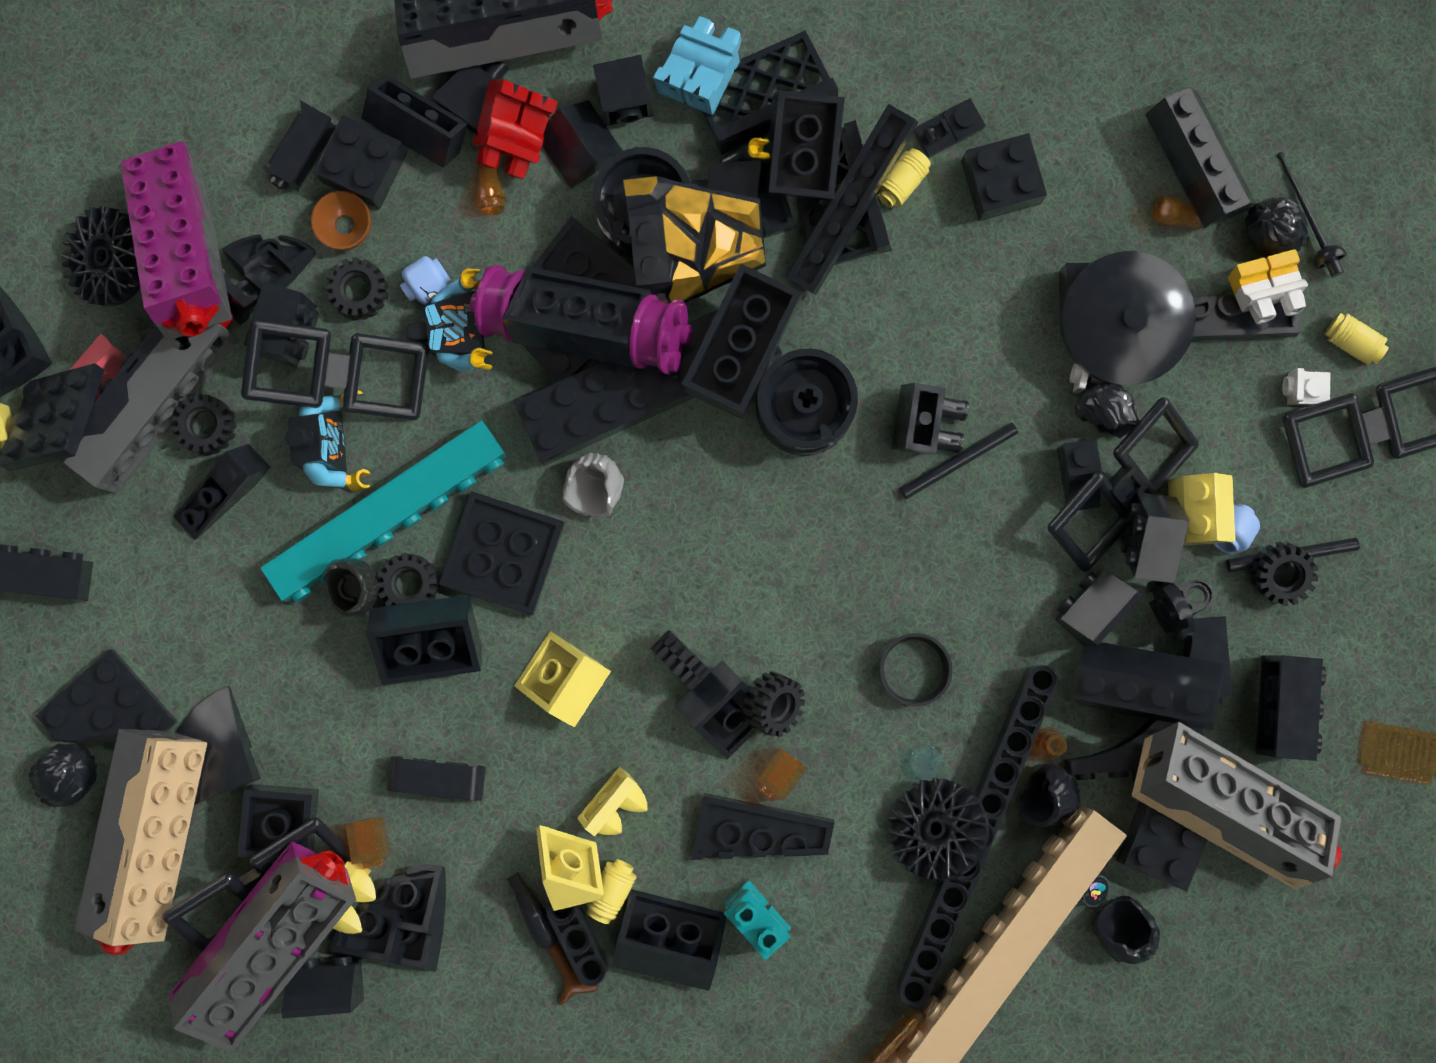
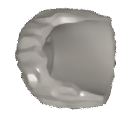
M591 452L575 459L565 477L563 502L569 509L585 516L590 515L598 518L610 516L614 506L621 497L624 478L615 461L608 458L607 455Z

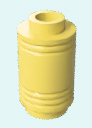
M912 148L909 151H905L894 163L879 188L878 199L887 207H901L929 173V167L931 166L929 159L917 149Z
M1338 313L1324 333V335L1329 337V342H1332V344L1365 365H1369L1372 361L1377 364L1389 349L1385 345L1386 337H1383V335H1380V333L1348 313L1346 315Z
M616 859L614 863H606L601 873L604 896L601 900L586 903L588 907L586 913L590 917L604 924H610L611 920L616 919L633 886L632 884H634V880L637 878L632 873L634 868L630 864Z

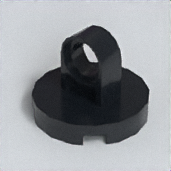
M1152 580L1148 582L1146 587L1147 593L1153 592L1154 600L1150 601L1149 605L1158 623L1166 634L1171 631L1176 634L1173 639L1175 641H1182L1193 635L1195 631L1193 615L1204 610L1213 600L1212 588L1203 580H1192L1179 587L1174 583ZM1191 588L1200 589L1205 596L1203 604L1192 603L1188 598V590Z

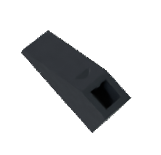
M250 444L226 451L173 517L194 540H197L255 487L271 467Z

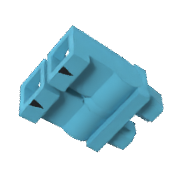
M699 16L691 27L683 26L680 32L681 36L676 40L670 56L663 68L659 67L653 79L659 94L684 103L686 100L688 106L713 115L732 77L734 69L736 70L740 62L738 50L742 39L740 32L730 27L724 29L720 38L712 36L715 30L714 23L709 19Z

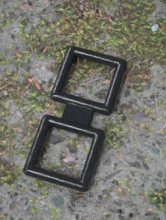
M253 319L250 322L241 395L244 399L319 408L323 403L324 388L328 386L344 389L342 407L346 412L407 420H417L420 417L429 347L426 343L356 333L351 337L349 355L329 352L331 332L328 329ZM262 334L317 341L310 394L256 387ZM363 348L415 355L408 406L357 400Z
M1436 367L1377 385L1375 392L1379 406L1361 411L1358 396L1354 393H1349L1284 414L1282 420L1300 486L1308 488L1371 468L1374 465V458L1370 445L1388 440L1391 454L1396 459L1436 448V434L1403 444L1391 397L1393 393L1435 381ZM1346 408L1359 458L1310 473L1298 423Z
M1162 397L1158 399L1114 449L1113 456L1121 465V468L1113 477L1108 480L1102 472H1094L1048 524L1047 529L1049 533L1084 572L1091 570L1130 525V522L1127 521L1128 507L1130 503L1135 502L1137 492L1157 494L1199 446L1197 438L1167 398ZM1163 415L1184 444L1156 476L1149 481L1129 453ZM1098 489L1117 512L1119 518L1085 555L1063 527Z
M313 817L254 854L250 858L252 870L239 878H236L232 873H224L164 911L162 920L203 952L216 934L208 939L184 920L182 916L226 888L243 902L272 866L269 861L280 855L291 841L299 843L315 833L343 860L344 864L354 862L356 854L321 819Z

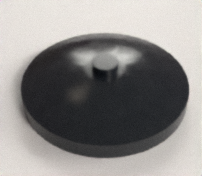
M1137 251L1109 254L1087 265L1069 285L1063 298L1060 312L1062 338L1072 359L1080 368L1094 378L1118 385L1146 383L1161 377L1171 370L1186 353L1193 337L1196 321L1194 300L1187 283L1180 273L1161 258Z

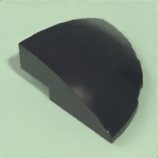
M0 286L1 397L35 378L53 363L34 329Z
M227 686L199 703L176 732L207 742L194 805L261 779L250 750L252 748L251 742L230 686Z
M438 865L409 867L404 869V873L390 879L382 878L373 884L376 899L370 902H360L355 908L361 923L362 932L347 934L336 931L330 952L436 972L445 918V867Z

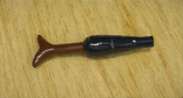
M519 872L509 876L507 880L514 891L532 939L539 948L548 951L564 980L559 1005L568 1002L573 994L595 992L599 986H586L577 978L558 944L559 939L547 917L546 910L525 885Z

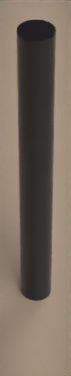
M1011 422L901 487L900 490L905 499L907 500L1017 435L1018 430L1016 426Z
M1355 537L1300 548L1313 558L1357 551L1360 548L1359 540ZM1256 555L1227 559L1228 571L1235 572L1254 568L1252 567L1253 560L1259 562L1261 558Z

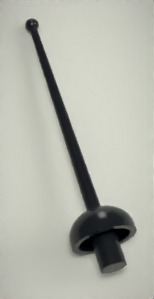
M1279 152L1277 158L1282 162L1321 248L1314 257V266L1316 269L1327 267L1331 278L1344 273L1339 261L1347 256V252L1339 245L1327 244L1284 159V154Z

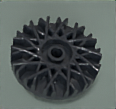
M100 206L101 208L90 207V210L84 211L87 217L76 216V222L71 223L73 227L77 228V231L75 233H65L69 241H64L63 244L71 246L70 254H61L62 258L67 259L62 263V266L71 268L72 273L64 275V278L70 279L68 282L69 286L78 288L74 294L79 295L81 300H86L89 304L101 306L121 305L129 301L141 288L129 213L121 209Z
M932 778L933 780L930 781L920 780V784H912L914 788L910 791H902L904 797H898L897 801H899L897 808H891L890 810L894 816L888 818V821L892 822V829L887 830V833L892 835L889 839V843L893 844L895 851H892V853L899 857L897 859L898 862L904 864L907 867V871L913 872L916 876L935 881L955 879L971 870L984 853L989 834L985 809L978 797L959 783L944 778ZM940 825H942V831H941V833L938 835V834H937L938 827H939Z

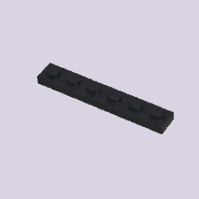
M890 104L886 106L835 193L834 199L831 200L786 278L812 294L817 295L919 123L915 118Z

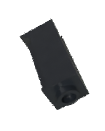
M301 100L299 101L302 113H298L268 162L270 166H263V169L270 176L269 182L283 191H286L288 187L297 192L299 191L337 125L331 122V117Z

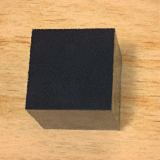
M641 55L593 65L606 126L633 123L642 118L653 116L652 103Z

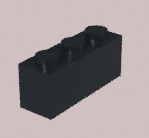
M387 74L383 75L367 89L361 117L364 121L401 141L403 145L442 168L460 153L468 125L467 122Z
M0 544V591L88 601L93 562L84 561V554L63 552L62 558L50 557L51 550L30 548L29 554L18 553L19 546Z

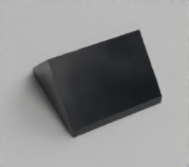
M589 100L558 108L548 120L543 134L542 147L571 189L598 172L609 159L623 151Z

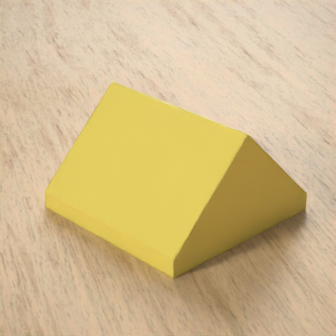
M539 825L536 831L542 882L553 911L601 900L604 896L596 842Z

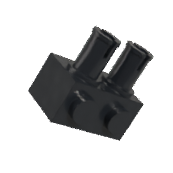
M920 383L901 385L891 449L916 454H936L937 449L961 453L964 444L952 443L951 441H964V434L940 430L942 417L965 421L969 412L956 409H969V402L967 400L945 398L946 388Z

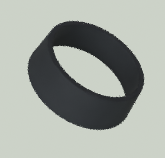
M911 633L895 639L885 649L880 661V678L885 690L893 699L904 705L916 707L931 704L946 692L951 682L952 662L947 650L935 638L925 634ZM908 640L923 641L931 645L940 655L943 663L942 680L938 688L925 698L915 700L903 698L893 692L886 682L884 676L886 657L892 648L901 642Z

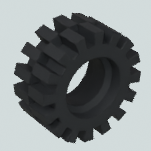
M352 257L353 261L349 262L348 259L342 260L343 265L339 267L336 264L333 267L335 270L333 275L329 273L327 279L330 281L329 284H326V290L329 292L327 295L329 301L342 315L348 316L351 319L357 320V318H361L364 320L368 319L367 316L369 315L375 316L378 314L376 311L379 308L383 309L385 306L384 300L388 299L387 288L389 287L385 276L369 260L363 259L361 261L358 257ZM357 277L366 279L370 286L368 295L360 301L349 299L346 295L348 282Z
M196 394L192 395L193 399L185 398L182 400L184 405L182 407L177 405L175 410L178 411L177 416L172 415L171 419L172 422H175V426L171 427L173 433L177 434V437H175L176 441L181 443L185 449L203 455L217 454L221 452V448H227L230 445L228 443L230 438L234 439L235 437L233 429H237V423L233 420L235 415L234 412L230 411V407L218 398L203 394V396ZM202 413H211L216 420L214 432L207 437H199L193 430L195 418Z
M1275 542L1276 547L1269 544L1265 547L1268 551L1266 554L1260 551L1256 555L1261 558L1260 561L1256 562L1253 560L1252 567L1256 569V571H1251V577L1256 580L1252 582L1254 587L1271 602L1279 603L1282 606H1288V601L1293 605L1298 604V597L1306 600L1309 596L1305 591L1309 589L1313 592L1316 587L1311 582H1318L1319 578L1314 573V571H1318L1317 564L1313 562L1314 558L1300 547L1289 542L1286 545L1282 542ZM1285 562L1293 563L1296 569L1293 579L1285 585L1276 584L1273 578L1276 568Z
M404 553L400 556L395 555L391 557V561L385 562L382 565L384 568L382 572L379 571L377 577H380L378 582L379 596L385 601L384 604L386 606L436 599V593L440 587L438 584L439 576L435 571V567L427 559L415 554ZM405 571L415 572L421 580L419 591L409 597L400 594L396 586L397 578Z
M669 629L650 648L691 690L711 672Z
M770 671V674L766 672L761 674L762 680L756 678L753 681L756 685L754 688L749 686L747 692L751 694L750 697L744 698V703L748 704V706L743 708V713L747 715L745 720L750 723V726L772 737L775 735L780 737L783 736V732L788 733L791 731L790 724L796 726L798 723L795 719L797 715L802 716L803 711L799 708L800 706H805V700L801 699L805 693L804 690L800 689L802 687L800 683L780 673ZM777 699L776 704L772 709V705L774 701Z

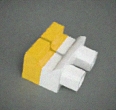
M1296 249L1268 256L1266 259L1264 257L1238 264L1228 276L1241 311H1250L1256 324L1265 323L1275 318L1277 314L1273 304L1281 302L1286 316L1298 314L1306 307L1303 291L1308 284L1306 280L1301 279L1297 267L1300 259Z

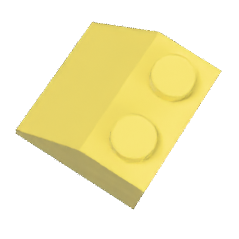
M1218 473L1181 476L1168 481V496L1177 497L1189 519L1184 545L1235 542L1232 475Z
M550 631L514 687L549 714L575 727L611 671Z

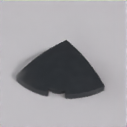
M259 234L236 240L222 248V251L240 274L260 293L263 282L285 288L289 286L316 254L315 249L293 237L278 236L280 241L297 247L280 245L274 239L263 240Z

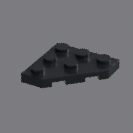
M109 649L35 715L56 740L116 743L119 729L168 731L178 722L114 649Z

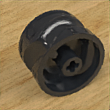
M635 147L614 155L600 169L594 182L593 206L599 229L612 248L629 258H633L623 179L660 176L668 180L686 184L690 183L689 177L680 163L659 149Z
M811 348L797 349L778 357L765 371L759 384L756 416L761 430L773 445L790 454L810 456L827 451L843 438L855 417L858 405V390L855 380L842 361L822 350ZM805 399L806 402L810 400V407L804 408L802 400Z

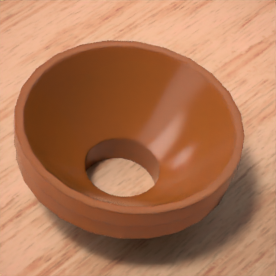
M335 191L325 195L314 206L311 215V225L315 236L322 244L336 251H348L360 246L367 239L371 230L372 220L367 205L356 194L348 191ZM343 216H349L354 220V229L348 234H340L336 230V222Z

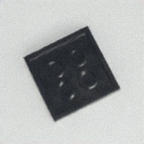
M93 363L29 381L23 390L24 398L20 409L13 418V428L9 439L3 445L0 467L11 472L75 457L105 370Z
M471 491L439 585L534 616L565 522Z

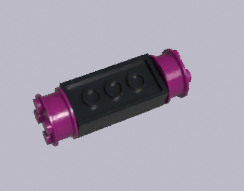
M500 265L487 267L478 286L477 293L472 295L470 301V310L474 313L477 330L482 336L492 337L495 334H499L512 343L642 369L647 365L656 366L664 374L678 371L684 347L690 343L693 333L692 326L688 325L687 306L682 300L677 299L671 303L661 302L648 289L533 267H527L526 270H518L515 273L507 272Z

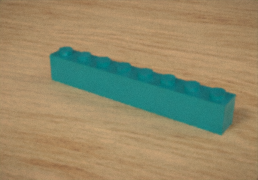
M481 420L260 569L281 601L290 602L293 600L294 603H298L312 594L311 587L319 582L325 585L321 577L325 569L330 565V562L342 558L365 559L367 557L365 551L374 545L380 548L388 544L395 538L392 533L401 527L407 530L422 520L420 514L429 508L432 511L440 509L449 502L447 496L456 490H459L460 493L467 491L477 483L474 478L486 471L489 475L500 469L504 465L502 460L507 455L488 426Z

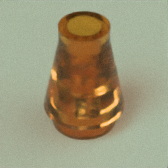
M480 166L478 168L479 177L475 205L483 215L501 214L505 210L507 199L498 174V168L490 169Z
M1170 194L1166 197L1160 196L1156 200L1152 212V220L1158 222L1159 226L1199 229L1202 225L1193 206Z
M1046 727L1038 731L1033 748L1040 758L1055 760L1066 751L1067 743L1059 730ZM1056 739L1058 744L1055 746V750L1052 751L1050 743Z

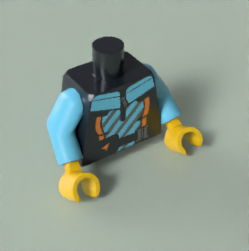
M465 269L459 279L434 296L431 304L424 306L426 322L408 324L410 341H428L430 353L433 356H437L440 363L457 371L478 368L489 371L492 369V365L485 364L484 359L487 355H492L493 352L485 350L484 336L478 332L474 313L470 310L471 297L476 293L471 290L478 289L480 281L474 282V277L477 273L481 272L480 269Z
M344 393L340 398L337 395L323 396V403L319 408L301 407L298 417L288 419V431L285 437L287 444L290 445L292 464L302 469L310 481L317 486L344 488L347 485L353 492L369 488L370 485H364L359 480V477L370 475L368 470L361 469L346 475L342 411H339L340 407H342Z

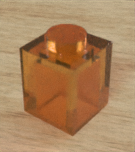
M779 747L756 778L761 783L758 790L773 801L777 796L784 801L805 773L807 767Z
M380 816L345 824L352 865L362 863L363 869L383 865L382 859L391 855L385 817Z

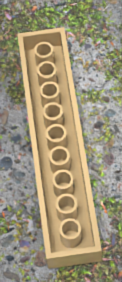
M1082 805L1076 809L1075 813L1068 820L1062 821V824L1065 825L1058 836L1053 834L1042 847L1045 853L1038 863L1032 861L1023 872L1022 877L1025 880L1018 890L1012 888L1002 901V904L1005 905L998 916L993 914L986 921L982 928V931L985 932L978 943L973 941L966 948L962 955L965 961L958 970L953 968L949 971L942 982L945 988L938 997L933 995L928 999L922 1009L925 1015L918 1024L913 1022L908 1026L902 1036L904 1043L897 1052L894 1049L891 1050L882 1063H959L1127 835L1096 811Z

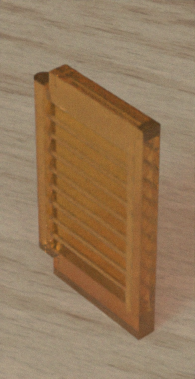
M1365 721L1359 763L1366 764L1364 774L1430 786L1432 776L1436 777V733Z
M911 1007L860 1063H884L919 1025V1021L923 1018L920 1010Z

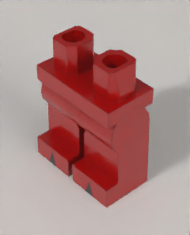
M505 79L489 80L478 124V135H475L473 145L479 146L477 164L486 168L497 169L502 155L508 157L504 174L516 179H524L529 165L538 164L540 157L538 153L543 145V134L550 114H554L558 101L537 92L529 91V89Z

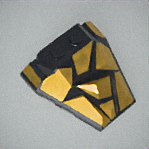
M660 176L623 179L635 287L650 290L651 294L656 295L661 302L671 303L678 299L687 303L731 283L740 264L756 271L766 266L760 199L722 190L704 188L691 183L686 184L668 180Z

